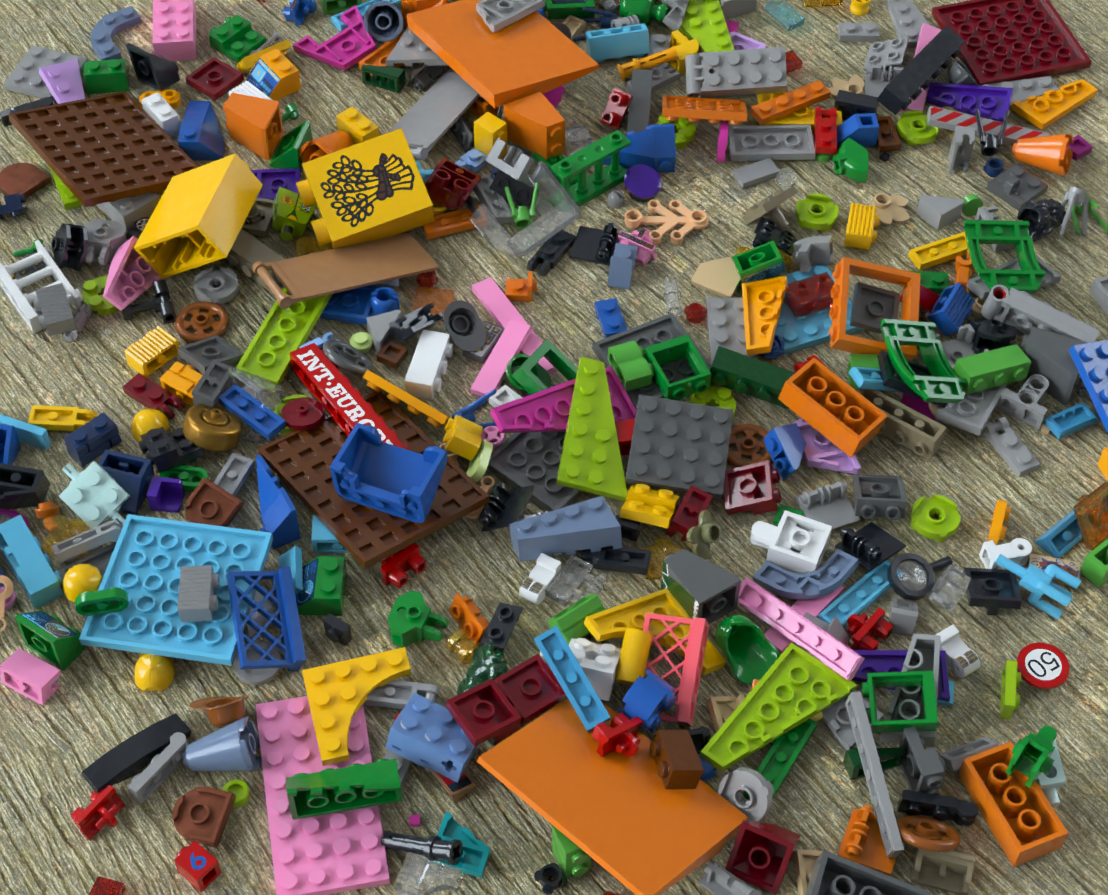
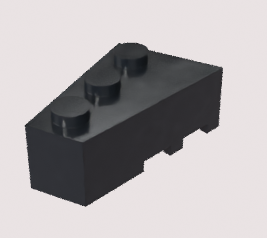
M0 463V509L38 506V503L45 501L50 482L43 470Z

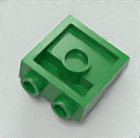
M235 15L233 18H226L223 25L218 28L213 27L208 34L210 47L237 63L246 56H249L251 51L257 50L266 42L265 36L254 31L251 23L238 15Z

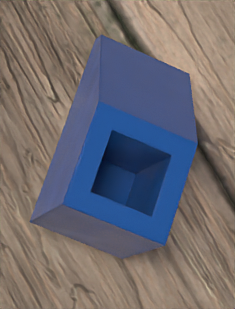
M854 114L837 127V148L847 138L853 139L863 147L876 146L879 132L876 114Z
M797 423L773 428L763 438L765 447L782 481L787 480L798 469L806 446Z

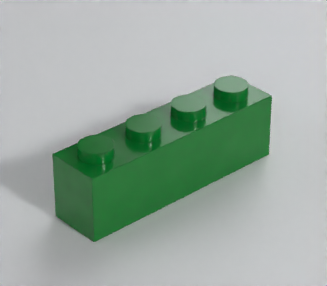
M380 759L374 763L363 765L356 763L340 769L327 768L321 772L311 774L298 773L293 777L286 778V790L293 820L402 801L396 759Z

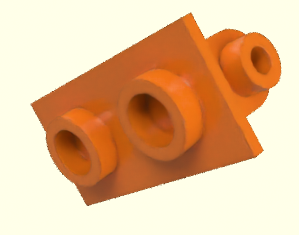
M456 593L449 612L466 636L477 647L480 639L485 634L489 622L484 616L476 617L481 612L470 597H461L459 593Z

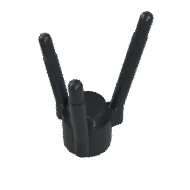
M976 109L975 115L980 136L981 154L984 156H994L998 152V147H1002V139L1010 111L1007 110L997 139L993 134L984 135L980 113Z

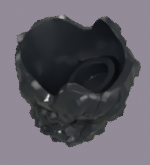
M1041 199L1038 202L1029 200L1021 211L1018 212L1017 219L1019 221H1029V236L1032 237L1033 241L1046 237L1052 233L1054 228L1059 227L1063 223L1066 211L1064 206L1054 199Z

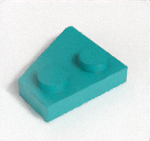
M445 812L437 836L446 841L460 840L463 844V855L457 865H450L447 861L443 860L429 861V864L482 878L491 854L490 848L481 840H477L468 828H463L453 819L452 814Z

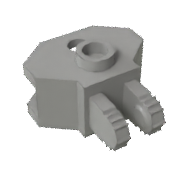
M96 219L83 224L87 228L88 250L86 252V262L88 264H92L95 258L99 257L100 265L105 266L109 259H113L117 249L128 241L125 238L126 229L117 221Z

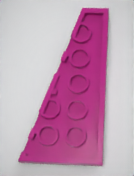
M612 366L606 367L605 371L614 421L635 418L636 408ZM576 379L492 408L490 414L500 433L566 431Z

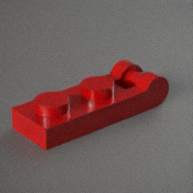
M815 107V153L836 154L837 152L836 108L828 110L822 109V107Z

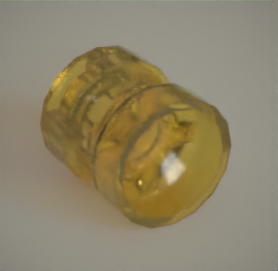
M458 629L453 632L445 644V648L452 654L456 653L457 659L464 665L475 660L482 649L476 640L469 638V634L464 629Z

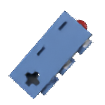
M413 693L401 713L396 715L395 722L390 728L385 748L458 783L478 751L480 744L474 747L447 708L419 694Z

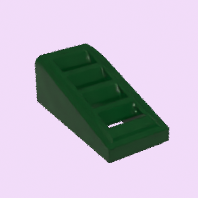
M363 65L361 67L362 80L365 84L400 93L406 84L405 69Z
M902 747L876 748L882 771L900 766L904 754ZM858 749L846 750L843 764L850 779L855 780L865 777Z

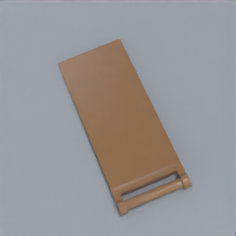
M410 233L267 263L257 261L252 265L253 272L262 278L277 298L279 306L283 309L289 308L291 304L303 300L439 269V265ZM269 270H272V272L276 275V277L283 284L286 290L290 293V296L282 291V289L278 286L275 280L268 273Z

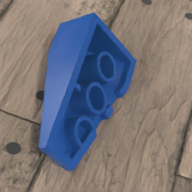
M189 101L180 126L178 146L193 161H216L224 158L225 142L210 101Z
M674 123L646 126V130L634 133V130L627 132L626 137L631 141V145L620 150L619 164L623 168L629 169L634 165L643 164L654 168L658 173L675 172ZM611 156L603 160V165L611 164Z
M257 455V476L263 525L260 531L272 533L273 542L271 546L274 550L301 539L297 513L284 488H280L276 476L273 477L263 457Z

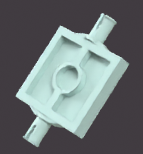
M93 461L80 473L70 463L65 465L66 467H63L62 471L72 480L59 497L91 529L110 519L118 521L123 528L125 519L118 511L130 495L96 461Z

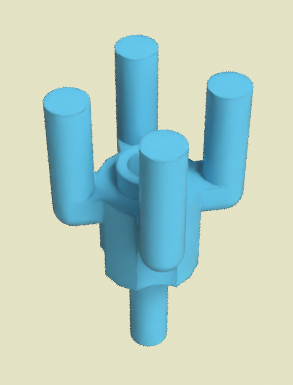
M1001 554L995 561V563L1021 577L1018 584L1031 592L1028 597L1030 604L1057 620L1063 611L1041 599V596L1045 594L1067 607L1073 593L1051 581L1052 578L1056 577L1075 589L1078 588L1082 581L1054 564H1049L1045 571L1031 563L1025 569Z

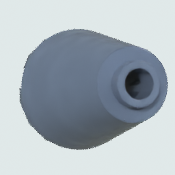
M375 2L365 12L364 27L366 32L370 33L378 41L387 42L393 40L403 29L404 19L402 12L392 2Z
M244 717L187 745L186 751L183 752L185 766L190 767L191 771L259 770L262 759L261 756L256 757V748H260V741L254 723L248 721V717Z

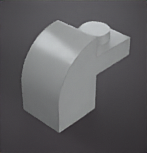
M832 235L807 237L793 244L795 265H800V273L809 272L813 264H830L834 257Z

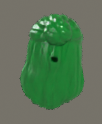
M733 615L732 617H727L720 622L715 631V640L718 647L721 648L729 662L736 679L743 684H752L753 679L760 680L780 656L777 648L765 637L760 627L745 616Z

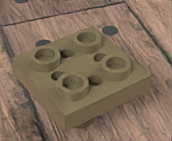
M794 185L787 190L783 186L748 208L749 214L742 217L747 225L760 216L768 214L770 219L777 224V227L780 229L784 228L789 222L781 212L780 204L798 192Z
M256 198L242 229L250 235L267 237L272 226L274 200Z

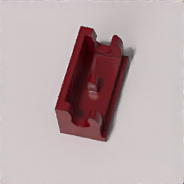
M691 485L665 534L672 537L675 532H680L683 535L681 541H686L689 529L698 526L700 512L706 510L713 496Z

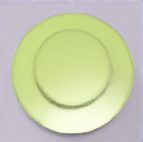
M366 332L355 333L350 338V345L362 353L368 352L373 344L371 335Z

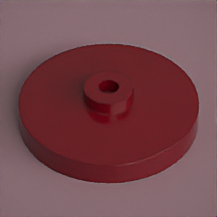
M298 398L288 402L283 407L281 416L285 420L287 427L294 430H308L318 426L323 421L325 412L323 405L318 400Z

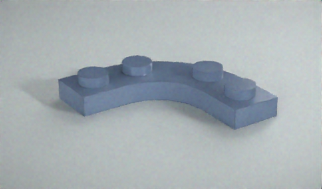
M133 6L104 15L92 29L90 36L91 45L100 61L122 59L121 52L112 40L123 29L142 23L140 15Z
M837 549L820 568L809 573L790 572L766 561L753 575V581L764 589L790 600L814 599L830 594L839 588L859 566V559Z

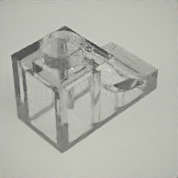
M408 852L396 880L397 894L430 895L440 890H454L458 892L462 883L461 869Z

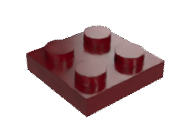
M213 57L185 77L186 84L216 101L242 82L244 76L242 72Z
M539 654L494 679L497 686H501L504 689L507 699L512 706H516L519 709L524 724L567 698L554 673Z

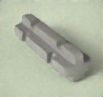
M81 304L77 310L78 312L73 317L76 329L63 333L66 341L74 342L93 312L90 305Z

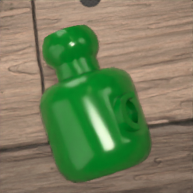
M621 0L619 12L621 17L636 15L640 24L645 23L646 25L651 22L652 18H655L658 22H663L664 17L669 13V6L665 3L656 4V0Z

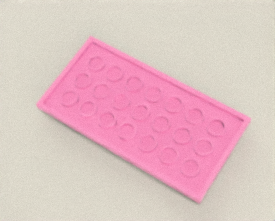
M307 696L255 704L276 895H329L390 884L385 846L381 845L383 832L378 805L293 820L286 790V778L293 777L298 773L311 774L321 772L327 768L340 769L356 763L362 765L372 763L364 706L362 705L358 712L354 714L350 724L348 738L349 760L323 766Z

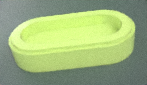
M485 439L481 441L480 448L473 460L470 461L466 473L475 483L485 474L493 450V444Z

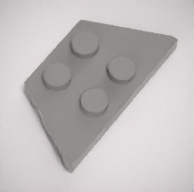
M482 0L477 3L476 11L489 29L495 33L544 7L545 0Z

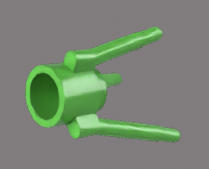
M539 182L535 183L530 210L526 206H519L517 204V208H515L509 187H505L511 214L514 218L515 226L519 229L529 228L532 225L531 218L536 217L535 208L539 192Z
M1089 198L1088 211L1108 233V225L1092 208L1093 206L1098 209L1099 205ZM1081 203L1080 207L1074 205L1071 212L1077 235L1080 234L1076 212L1083 214V203Z

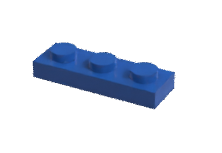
M236 384L218 397L220 405L267 440L272 439L286 427V422L283 418Z

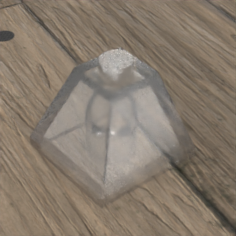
M232 366L228 368L231 387L234 384L238 385L273 412L277 404L279 407L283 403L285 391L280 385H275L268 379Z

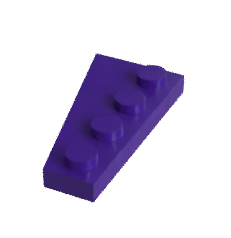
M932 82L927 94V103L976 116L975 110L978 109L980 117L1003 122L1006 111L1010 109L1013 88Z
M854 650L865 659L852 681L867 682L868 673L901 672L908 650ZM940 650L937 699L949 702L950 691L945 650ZM886 687V689L895 690L896 687Z

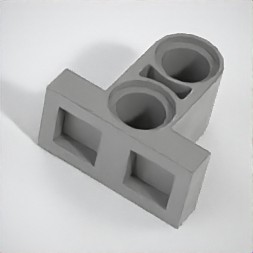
M1034 374L1027 379L1018 393L1005 388L1001 393L997 409L1039 430L1044 423L1048 411L1047 408L1041 406L1049 386L1048 379L1043 375Z

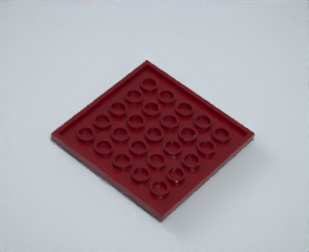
M970 0L932 8L931 14L941 30L947 26L964 40L960 47L962 51L958 56L969 68L980 86L1039 78L1090 68L1092 61L1049 0Z

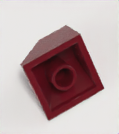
M743 820L725 869L743 881L777 894L801 835L776 824Z

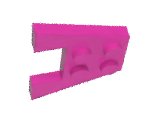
M355 5L341 14V20L348 28L321 45L316 43L311 37L306 36L292 46L295 52L346 71L376 50V45L370 33L366 32L362 16Z

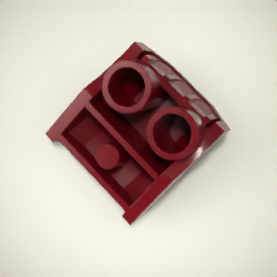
M443 157L426 181L425 187L432 201L448 209L462 208L469 195L479 184L482 176Z

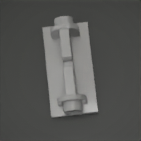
M716 862L708 864L705 869L706 874L699 881L700 885L714 895H761Z

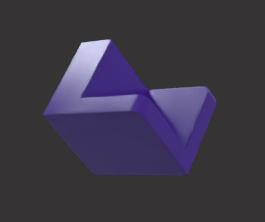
M153 476L147 493L150 510L179 513L185 495L182 480Z

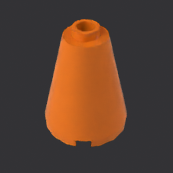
M339 130L310 140L300 148L299 158L302 157V161L305 163L353 145L352 137L346 131Z
M1059 134L1019 139L1017 143L1013 144L1012 155L1015 156L1017 161L1059 176H1066L1065 172L1068 173L1073 155V151L1069 147V144H1074L1073 135Z

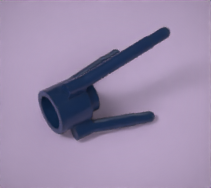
M584 7L583 11L603 16L599 18H579L586 22H599L600 28L609 29L611 28V20L617 19V15L612 13V11ZM586 34L575 37L573 41L586 39Z

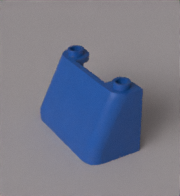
M356 423L329 468L335 490L342 498L415 523H423L429 514L448 457L447 451L438 446L427 447L422 455L382 442L379 432L375 427Z

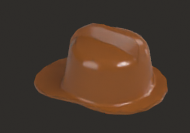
M249 695L240 697H208L191 702L189 707L204 709L210 722L214 726L223 728L245 716L244 700L249 698Z

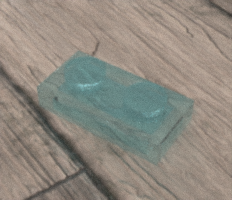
M773 0L765 4V11L787 31L804 25L805 18L785 0Z

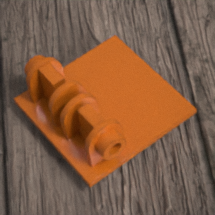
M863 805L859 810L853 808L837 855L891 876L897 857L888 859L873 807Z

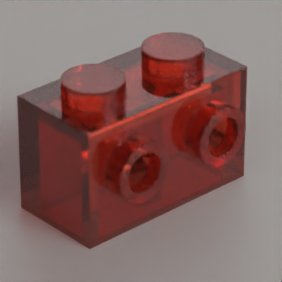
M827 272L794 281L786 285L784 300L796 318L831 308L833 305L831 290L834 281Z

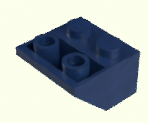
M105 449L98 464L130 495L121 505L119 511L137 515L148 493L152 477L155 476L152 462L150 459Z

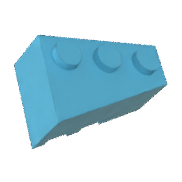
M19 515L0 524V549L3 557L34 608L37 609L62 596L63 592L60 585L63 584V580L57 570L53 572L51 569L53 565L46 553H42V547L36 536L33 537L22 516Z

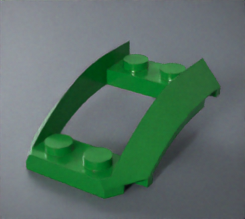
M964 220L966 242L972 264L990 290L995 285H1004L1009 291L1013 287L1029 294L1037 292L1046 273L1045 270H1041L1035 255L1032 237L1029 236L1028 231L1029 221ZM980 244H1014L1021 270L987 269L982 257Z
M885 318L881 320L880 328L891 363L901 379L915 393L921 396L925 402L957 403L964 400L965 392H963V387L967 380L966 378H960L950 366L940 339L935 337L933 330L936 328L935 323ZM900 345L919 346L925 365L932 376L916 375L906 361Z

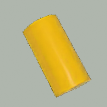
M627 628L625 630L615 675L617 683L633 685L639 676L644 678L653 635L638 629Z

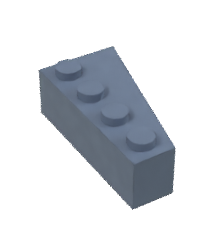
M603 496L509 524L512 547L520 562L536 560L541 553L553 557L554 553H563L567 556L574 555L577 550L584 549L596 552L601 551V547L613 546V549L622 548L621 526Z

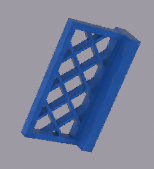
M280 567L278 571H228L226 576L240 668H288V671H299L306 661L291 568ZM235 579H243L250 587L243 592L235 585ZM261 579H272L273 588L270 592L258 584ZM253 588L264 596V599L259 604L247 595ZM267 599L276 606L277 611L274 615L262 607ZM242 600L254 608L248 616L239 609V603ZM256 612H259L269 620L263 627L251 619ZM246 623L258 632L252 640L243 633L242 627ZM270 623L280 629L281 635L277 639L265 630ZM260 635L272 643L267 651L255 643V640ZM276 646L284 653L285 660H276L269 654L270 651ZM249 647L262 656L258 661H247L246 651Z

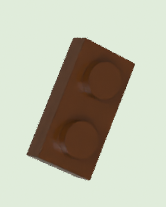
M891 116L877 117L879 132L876 143L879 151H899L901 149V142Z

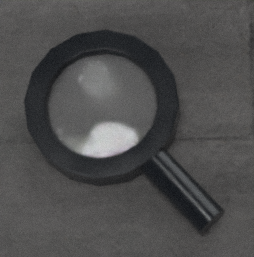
M900 554L890 563L887 569V579L897 595L912 601L919 600L932 591L935 584L934 572L952 565L953 561L950 556H946L928 563L917 554Z

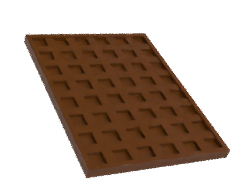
M126 91L9 113V121L84 207H92L101 203L114 202L119 199L166 189L172 177L198 168L195 162Z
M375 391L362 397L372 405L374 412L378 416L383 417L388 428L396 432L398 439L402 444H406L410 451L423 455L427 447L437 446L381 391ZM329 414L325 415L323 421L312 429L295 430L258 448V454L263 457L267 465L365 569L489 503V495L449 457L429 514L423 523H415L342 498L335 490L329 467L348 436Z

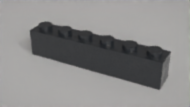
M945 26L883 89L876 100L894 115L901 109L905 111L912 103L911 99L915 101L922 93L921 89L926 90L933 80L931 78L935 80L943 71L941 68L945 70L952 62L951 58H957L962 51L960 47L964 40Z

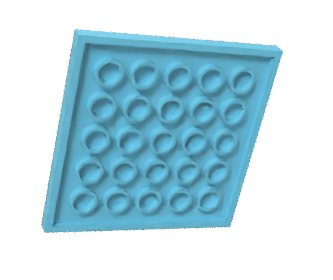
M128 514L98 591L107 590L112 587L121 588L128 593L129 605L122 611L88 616L79 638L81 645L232 666L237 651V641L226 575L228 571H263L273 542L272 533ZM212 565L214 573L219 574L220 587L215 589L214 593L218 597V610L213 611V620L181 622L177 610L181 567ZM235 579V585L243 592L250 587L243 579ZM253 588L247 594L253 600L256 590ZM244 600L239 603V609L248 616L251 606Z

